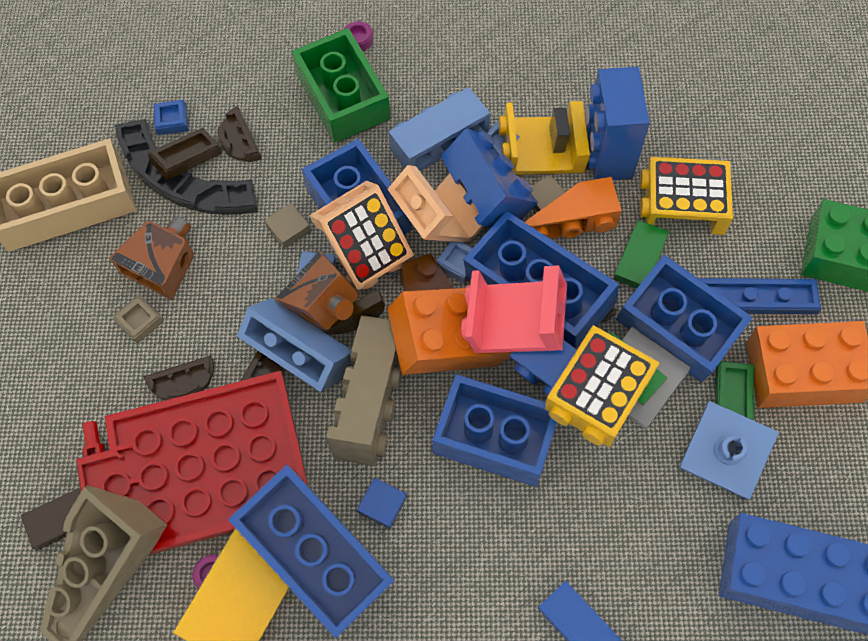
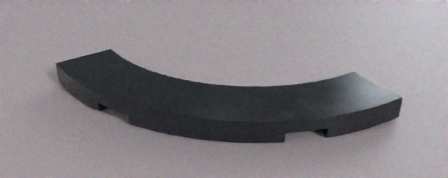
M142 119L115 124L118 142L131 168L151 190L179 206L210 214L239 215L258 212L252 179L242 181L210 179V181H205L193 177L191 173L185 171L167 180L149 161L148 152L157 149L151 137L147 120Z

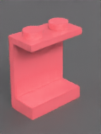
M559 265L544 266L543 282L487 285L480 271H472L471 285H468L465 291V299L468 306L467 318H463L461 330L464 340L468 341L475 353L563 350L567 283Z

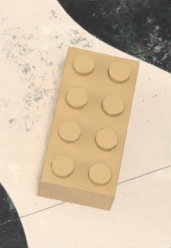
M111 138L0 172V243L8 252L137 211L122 159Z

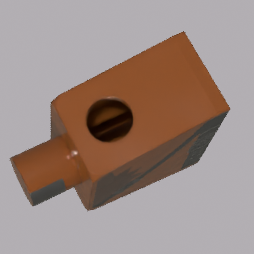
M174 216L166 229L151 221L145 222L112 254L110 260L123 276L172 300L194 256L188 241L184 239L191 226L187 221L178 216Z
M319 251L275 299L315 327L328 330L338 319L345 320L351 316L354 308L353 303L358 298L359 293L331 261Z

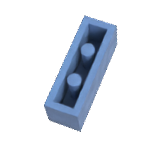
M467 87L460 92L452 93L439 104L425 108L414 118L398 123L389 131L390 150L404 168L407 165H412L421 171L442 159L441 155L466 128L478 132L483 130L487 133L490 129V112L473 91Z
M272 298L247 308L237 334L238 338L320 392L342 380L351 360V349Z

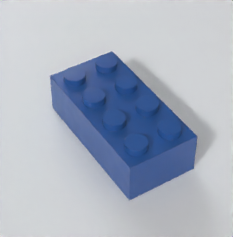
M508 211L498 219L463 259L467 279L471 281L472 271H480L487 285L543 282L544 266L559 265L567 283L563 340L575 349L579 348L593 325L597 327L617 303L619 289L617 282Z
M288 465L280 470L228 519L335 638L395 581L387 570Z
M740 513L729 523L718 597L868 635V544Z

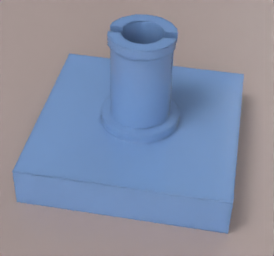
M708 401L678 468L746 500H750L779 432Z

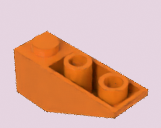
M612 177L577 183L526 220L525 223L549 239L558 237L574 238L581 233L592 231L603 233L617 227L622 210Z

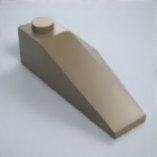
M92 486L84 487L65 519L63 531L67 532L63 550L57 553L55 565H58L59 569L55 586L50 588L48 592L40 633L49 641H82L149 556L167 524L140 501Z

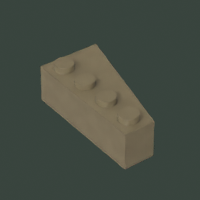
M361 315L351 349V361L355 362L354 367L348 366L343 377V394L346 396L345 399L337 398L334 408V414H336L335 427L329 426L326 439L334 459L377 466L378 456H385L388 434H383L386 421L392 422L395 401L391 400L393 388L399 389L402 374L400 367H398L399 360L390 320Z

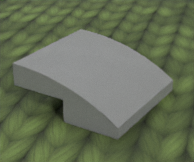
M631 327L622 340L631 347L660 362L657 369L667 377V380L644 406L637 401L628 415L630 419L644 429H647L688 374L691 367Z

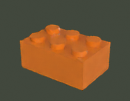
M466 288L402 291L387 308L402 375L497 367L509 358L512 352L475 353L468 341L464 340L461 325L463 318H467L468 312L465 299Z
M864 321L757 326L746 342L749 363L754 364V390L758 408L864 403L868 400V335Z

